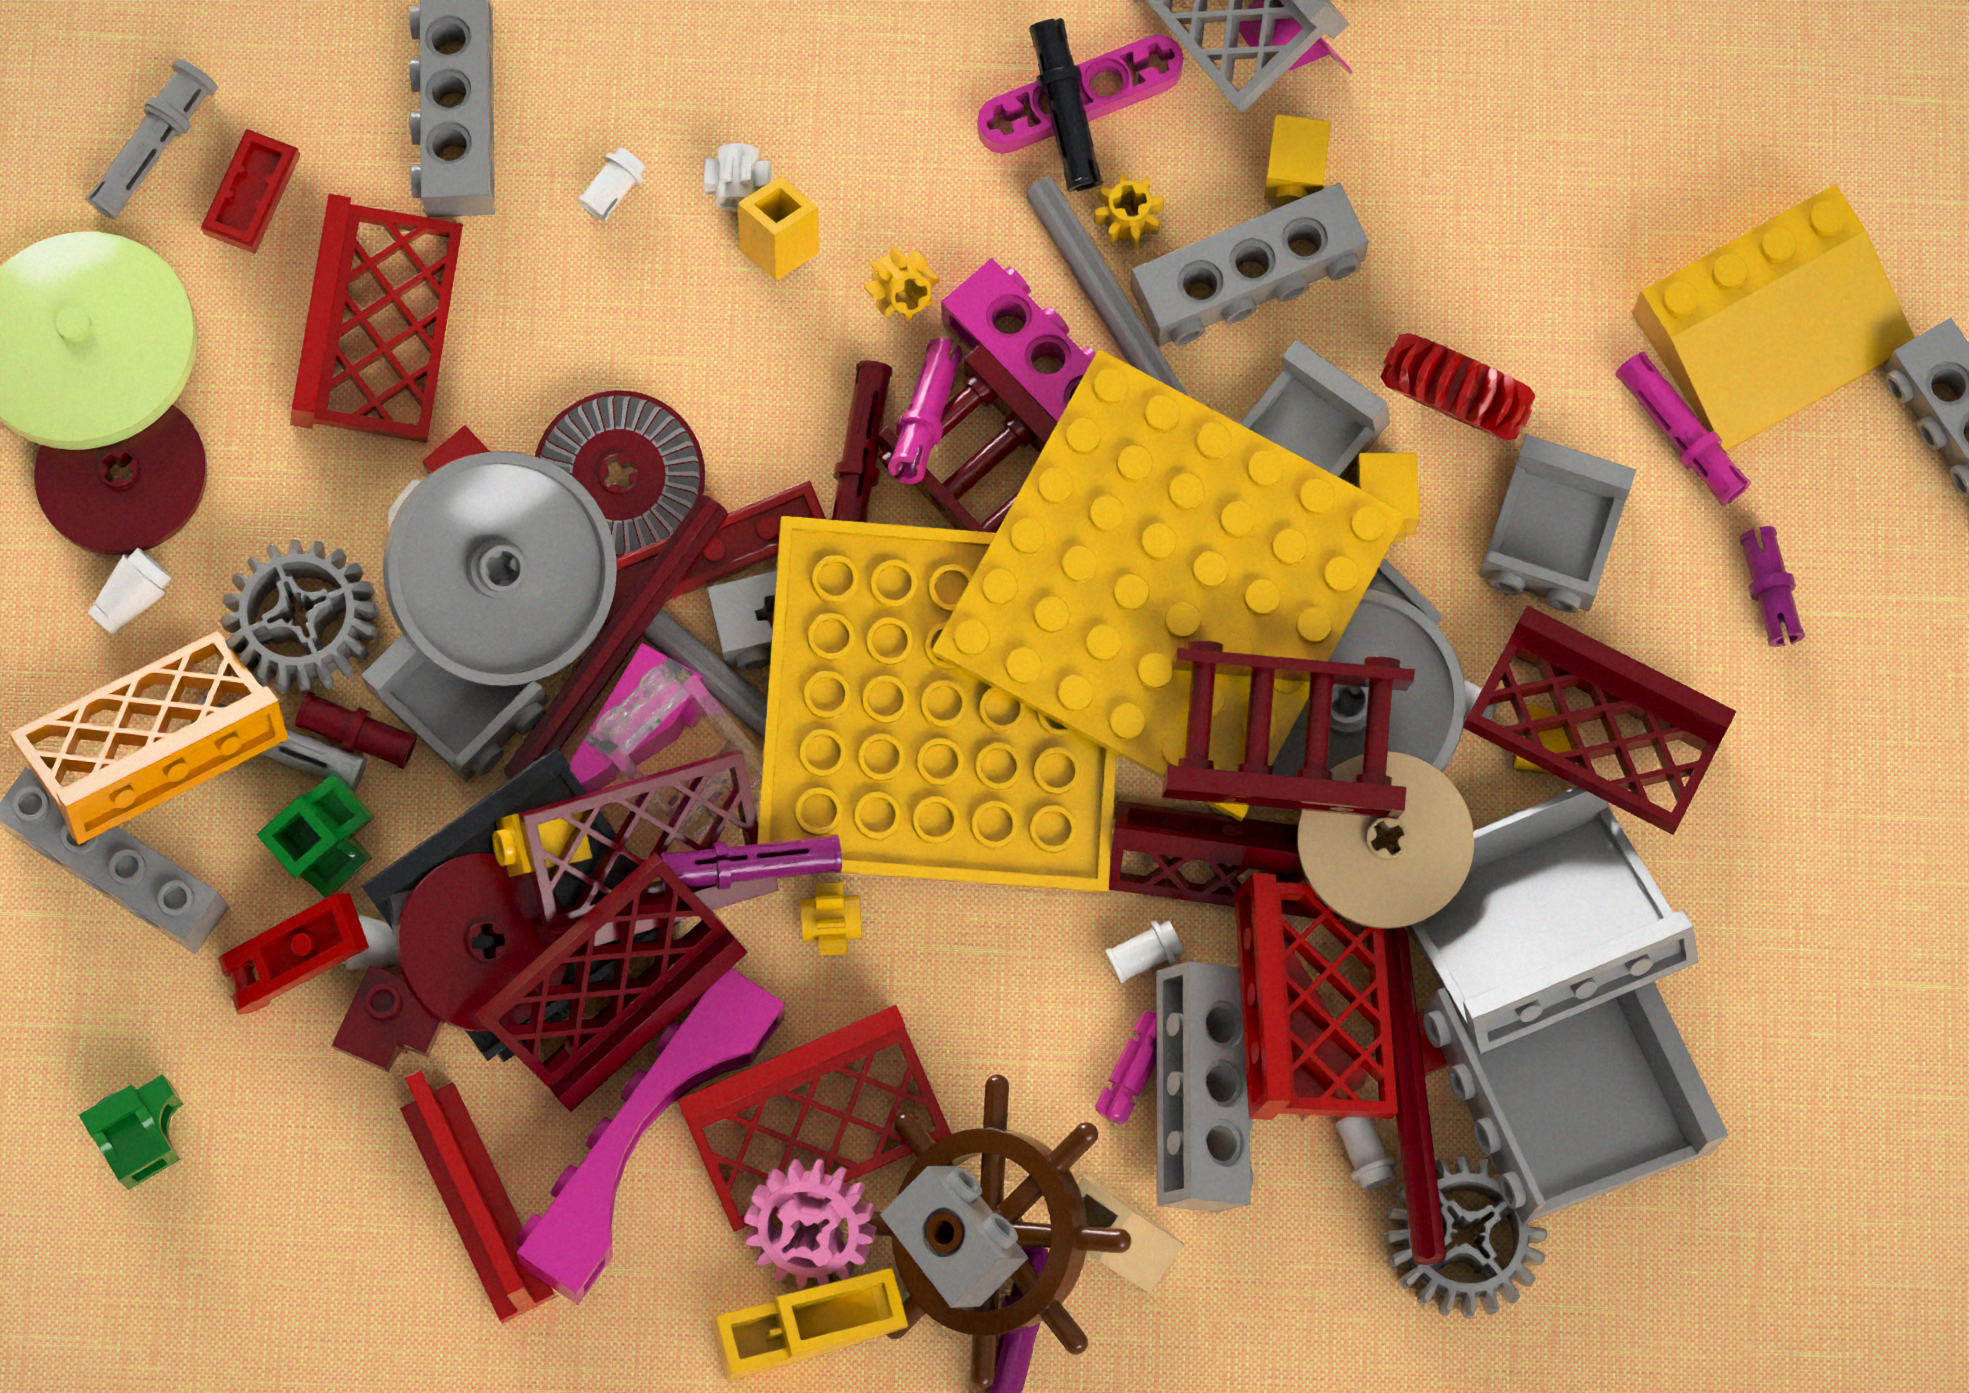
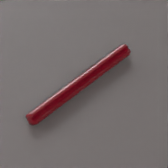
M702 495L697 499L506 765L504 774L509 779L553 748L561 750L727 518L728 512L719 502L706 495Z
M1404 927L1384 929L1398 1106L1396 1120L1412 1256L1418 1265L1438 1264L1445 1260L1446 1249L1409 939Z

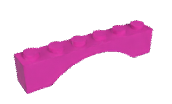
M733 968L729 969L691 1004L694 1006V1009L682 1025L676 1021L670 1024L656 1045L655 1051L660 1056L648 1072L640 1068L631 1077L620 1097L625 1101L623 1107L613 1120L605 1116L597 1124L586 1142V1147L591 1149L578 1169L570 1164L563 1171L551 1190V1195L556 1198L543 1217L534 1213L516 1238L515 1243L521 1246L517 1251L519 1265L576 1305L580 1304L613 1258L611 1227L616 1192L626 1163L643 1134L666 1108L692 1088L723 1073L751 1066L784 1020L785 1003Z

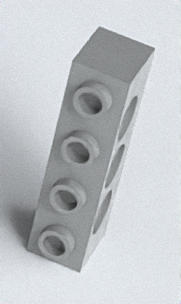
M420 0V5L410 6L412 40L420 39V58L410 59L412 92H420V111H411L410 114L411 140L413 145H420L421 164H411L412 197L421 198L427 217L495 215L492 0ZM456 40L464 43L463 48L455 54L445 55L438 52L439 48L448 41ZM449 93H460L465 96L464 100L455 107L446 108L438 104L440 99ZM457 145L466 149L460 158L453 161H445L438 157L441 151L449 146Z
M1339 182L1133 268L1130 288L1157 346H1162L1173 341L1174 345H1183L1200 337L1205 332V327L1225 319L1226 323L1232 324L1248 318L1256 312L1257 305L1274 298H1277L1279 302L1292 300L1309 289L1310 283L1329 276L1330 280H1339L1351 275L1361 267L1360 262L1365 261L1369 241ZM1296 240H1307L1314 244L1318 251L1310 256H1299L1291 251L1289 245ZM1253 261L1262 265L1266 273L1258 278H1248L1243 276L1237 270V267L1243 262ZM1193 283H1203L1208 285L1214 291V294L1208 299L1196 300L1185 292V288Z
M1950 317L1894 350L1884 367L1886 372L1885 381L1893 397L1901 404H1908L1919 420L1917 428L1922 439L1930 449L1934 451L1939 449L1951 467L1949 474L1953 484L1964 497L1969 498V443L1964 437V431L1969 430V342ZM1938 383L1948 385L1956 393L1957 400L1946 402L1939 399L1933 393L1931 385Z
M27 767L24 768L0 802V826L6 832L195 955L229 908L218 891L118 826L78 845L69 833L63 815L35 775Z
M1188 961L1156 971L1157 1206L1220 1212L1250 1205V1191L1253 1185V1171L1250 1166V1130L1253 1119H1249L1239 967Z

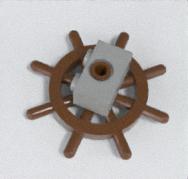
M1000 1074L990 1076L985 1083L983 1128L963 1130L935 1142L913 1113L904 1111L895 1117V1130L918 1159L906 1174L896 1199L883 1212L874 1211L871 1220L866 1222L877 1227L875 1235L891 1237L896 1266L910 1294L902 1303L908 1327L886 1334V1336L891 1339H900L926 1313L947 1328L972 1335L970 1380L972 1385L979 1390L988 1389L994 1383L997 1335L1023 1331L1044 1321L1069 1353L1073 1355L1083 1353L1087 1349L1088 1338L1063 1307L1062 1303L1067 1299L1080 1276L1087 1251L1124 1253L1130 1248L1132 1243L1130 1234L1124 1229L1088 1226L1087 1213L1081 1191L1069 1170L1097 1141L1098 1130L1096 1126L1089 1122L1080 1123L1053 1151L1033 1137L1017 1131L1007 1130L1009 1082L1006 1077ZM982 1154L979 1184L968 1171L958 1166L966 1160ZM1007 1158L1021 1166L1029 1175L1004 1200L1005 1161ZM1044 1196L1051 1224L1023 1222L1022 1216ZM1021 1246L1050 1248L1046 1264L1040 1276L1028 1262V1256L1021 1249ZM1010 1277L1023 1296L1014 1303L998 1309L999 1287Z

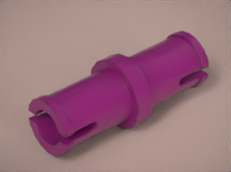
M1763 526L1759 527L1764 551L1759 550L1754 529L1743 533L1739 540L1743 546L1753 581L1748 586L1751 598L1759 603L1768 636V645L1770 647L1785 646L1780 626L1781 622H1784L1791 644L1802 640L1805 637V632L1801 626L1792 591L1796 588L1795 579L1792 573L1786 572L1776 537V528Z

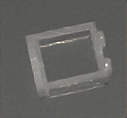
M670 658L666 659L661 665L653 667L641 678L639 686L619 706L606 711L599 718L596 728L584 738L621 783L645 777L628 755L688 698L725 743L713 756L739 750L744 754L750 787L752 788L762 778L763 757L695 674ZM729 768L712 773L700 793L701 797L719 808H722L733 789ZM694 779L688 780L683 786L689 788ZM656 791L645 811L667 825L684 794L676 791L666 801ZM695 802L678 832L697 842L710 829L717 814ZM674 838V840L680 843L682 846H684L688 850L690 849L689 846Z

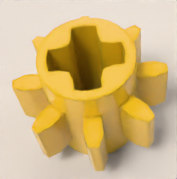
M1121 173L1119 184L1112 190L1104 186L1099 188L1098 199L1106 207H1100L1094 211V222L1099 225L1108 223V242L1110 244L1120 238L1122 240H1130L1132 246L1138 248L1139 237L1145 234L1146 231L1158 235L1160 222L1153 214H1159L1164 211V197L1157 196L1151 198L1149 193L1150 179L1148 177L1139 183L1128 181L1125 173ZM1131 205L1133 212L1138 214L1136 216H1127L1126 210L1121 208V206Z
M893 246L891 247L890 254L883 256L878 261L872 260L870 262L873 268L872 281L866 283L864 289L873 299H877L875 307L886 318L892 315L896 309L910 321L914 313L919 312L925 306L931 307L933 305L930 299L931 286L939 283V278L930 268H926L928 260L917 249L911 252L907 258Z
M843 881L815 883L816 897L801 898L803 942L818 941L820 956L848 954L847 940L862 939L860 895L845 896Z

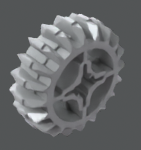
M292 539L289 544V554L282 556L276 545H269L267 548V553L271 559L269 562L262 565L256 557H249L247 560L253 572L250 578L243 574H234L232 582L242 593L224 595V605L234 612L221 619L223 629L234 633L225 642L227 648L233 649L235 653H241L238 660L244 663L249 671L256 668L254 678L261 686L266 685L276 676L275 683L278 692L286 694L290 690L293 681L297 680L301 693L306 695L309 691H312V680L319 678L325 689L332 690L334 680L330 673L339 669L343 676L350 678L354 674V670L348 659L352 656L358 660L365 661L369 657L367 648L359 640L371 641L377 639L378 631L376 627L367 622L380 616L378 605L367 601L375 594L374 587L370 581H360L364 571L359 563L355 562L345 566L347 557L341 549L337 548L325 558V547L322 542L316 540L310 546L308 554H304L300 541ZM315 578L323 580L336 587L337 590L330 593L326 589L307 592L297 586L295 579ZM278 587L280 595L278 603L272 610L262 614L263 620L256 623L257 614L262 602L271 591ZM292 597H295L300 608H305L307 612L306 618L308 622H306V626L310 633L308 638H306L301 626H296L294 612L296 610L291 601ZM346 611L345 620L340 632L329 645L323 648L321 639L323 631L329 624L339 620V613ZM272 641L276 645L285 642H295L304 648L307 656H282L268 650L263 645Z
M1459 1155L1455 1164L1456 1174L1452 1175L1443 1159L1435 1160L1445 1249H1448L1457 1233V1230L1451 1228L1452 1224H1457L1462 1230H1467L1470 1227L1475 1228L1487 1220L1473 1242L1480 1245L1479 1249H1473L1468 1243L1462 1244L1460 1247L1456 1245L1446 1253V1258L1443 1262L1418 1265L1412 1256L1407 1210L1390 1208L1386 1219L1395 1225L1403 1227V1230L1386 1232L1384 1243L1390 1246H1403L1404 1250L1395 1253L1389 1258L1390 1268H1400L1409 1264L1411 1271L1403 1276L1399 1284L1403 1289H1408L1418 1280L1422 1282L1425 1287L1417 1299L1420 1305L1425 1306L1432 1298L1434 1292L1443 1296L1439 1305V1313L1441 1315H1449L1454 1299L1462 1300L1461 1312L1465 1319H1471L1475 1315L1476 1299H1481L1484 1310L1489 1315L1495 1314L1499 1310L1496 1292L1505 1301L1514 1304L1520 1298V1295L1511 1280L1513 1279L1527 1287H1530L1535 1281L1536 1277L1523 1263L1541 1265L1544 1262L1545 1254L1528 1245L1529 1243L1545 1241L1547 1230L1541 1227H1528V1223L1522 1224L1516 1209H1510L1506 1205L1500 1193L1498 1179L1495 1180L1488 1177L1492 1168L1491 1159L1483 1158L1476 1174L1469 1173L1468 1157L1466 1155ZM1402 1186L1397 1191L1396 1197L1400 1203L1406 1206L1405 1188ZM1453 1191H1470L1481 1194L1494 1203L1492 1205L1489 1204L1480 1211L1470 1212L1461 1208L1454 1199L1449 1201L1444 1194ZM1507 1217L1513 1233V1251L1508 1266L1503 1270L1495 1260L1497 1254L1490 1244L1489 1234L1500 1221ZM1461 1261L1470 1265L1477 1274L1482 1272L1487 1280L1478 1283H1460L1450 1280L1436 1271L1439 1268L1442 1269L1447 1264Z

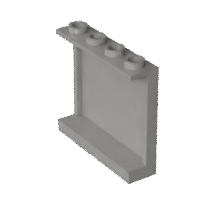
M1580 787L1571 788L1560 796L1531 808L1518 810L1507 818L1475 830L1471 867L1458 893L1445 907L1422 922L1407 926L1441 988L1445 987L1462 1025L1479 1054L1698 963L1694 926L1684 910L1676 913L1673 912L1609 809L1608 802Z
M1654 981L1482 1054L1478 1053L1462 1025L1445 987L1435 992L1423 1010L1425 1014L1423 1023L1427 1037L1434 1047L1441 1048L1449 1065L1448 1078L1455 1096L1460 1101L1466 1102L1475 1121L1473 1123V1132L1476 1142L1485 1155H1491L1500 1175L1498 1185L1502 1198L1510 1209H1516L1522 1224L1708 1156L1728 1136L1726 1128Z

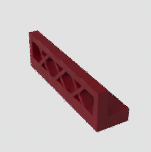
M1119 801L1110 858L1109 890L1235 907L1234 893L1242 885L1236 877L1249 868L1264 869L1268 874H1276V882L1299 883L1305 879L1297 853L1296 838L1298 825L1243 818L1240 822L1226 815ZM1123 851L1148 853L1159 867L1146 876L1122 873ZM1192 859L1207 861L1218 875L1204 884L1188 882L1178 868ZM1281 900L1282 914L1316 919L1299 901ZM1333 911L1331 912L1338 920L1340 919V915Z

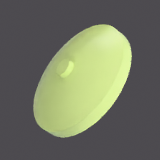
M74 232L50 237L27 247L0 267V421L16 434L40 445L67 450H86L112 445L128 439L159 419L171 407L184 389L190 377L197 351L198 335L194 310L185 288L172 268L159 255L146 246L123 236L103 232Z

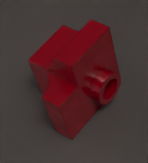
M369 965L332 1043V1047L341 1053L389 1073L394 1061L401 1052L407 1054L408 1051H412L429 1057L444 1022L430 1014L416 1000L404 979Z

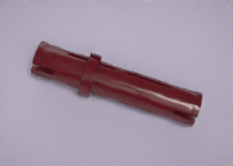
M871 360L860 361L856 365L857 373L848 416L842 461L837 462L834 468L833 477L838 481L832 519L830 520L866 522L872 487L877 486L879 483L880 471L876 468L879 449L878 433L882 431L884 423V413L893 369L885 363Z

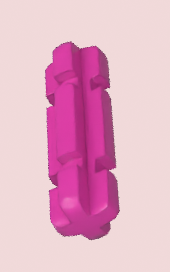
M1145 1011L1140 1015L1133 1029L1137 1036L1135 1040L1132 1038L1128 1039L1108 1079L1113 1084L1110 1089H1103L1095 1105V1110L1103 1118L1113 1123L1124 1124L1127 1122L1135 1106L1131 1099L1133 1095L1136 1097L1140 1096L1157 1062V1052H1155L1157 1049L1156 1013Z

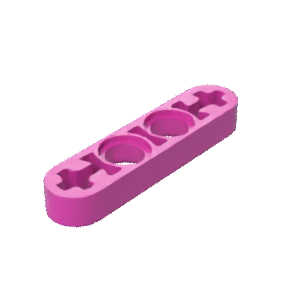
M1149 36L1075 65L1080 67L1082 74L1079 87L1088 122L1168 91L1176 86L1182 75L1184 61L1182 49L1178 43L1168 36ZM1157 53L1160 60L1170 58L1167 63V72L1159 74L1155 67L1142 70L1148 66L1149 55ZM1125 63H1132L1133 73L1142 70L1138 72V85H1132L1131 72ZM1112 72L1122 81V88L1115 95L1105 97L1095 93L1091 88L1090 82L1098 73ZM1037 81L994 97L982 106L977 120L978 135L980 141L987 149L995 153H1010L1055 135L1051 116H1047L1039 108V101L1045 95V92L1039 90ZM1029 103L1031 119L1035 126L1029 127L1028 116L1023 117L1022 104ZM1002 115L1006 121L1018 119L1012 123V133L1010 135L1004 136L1000 129L990 131L994 127L995 116Z

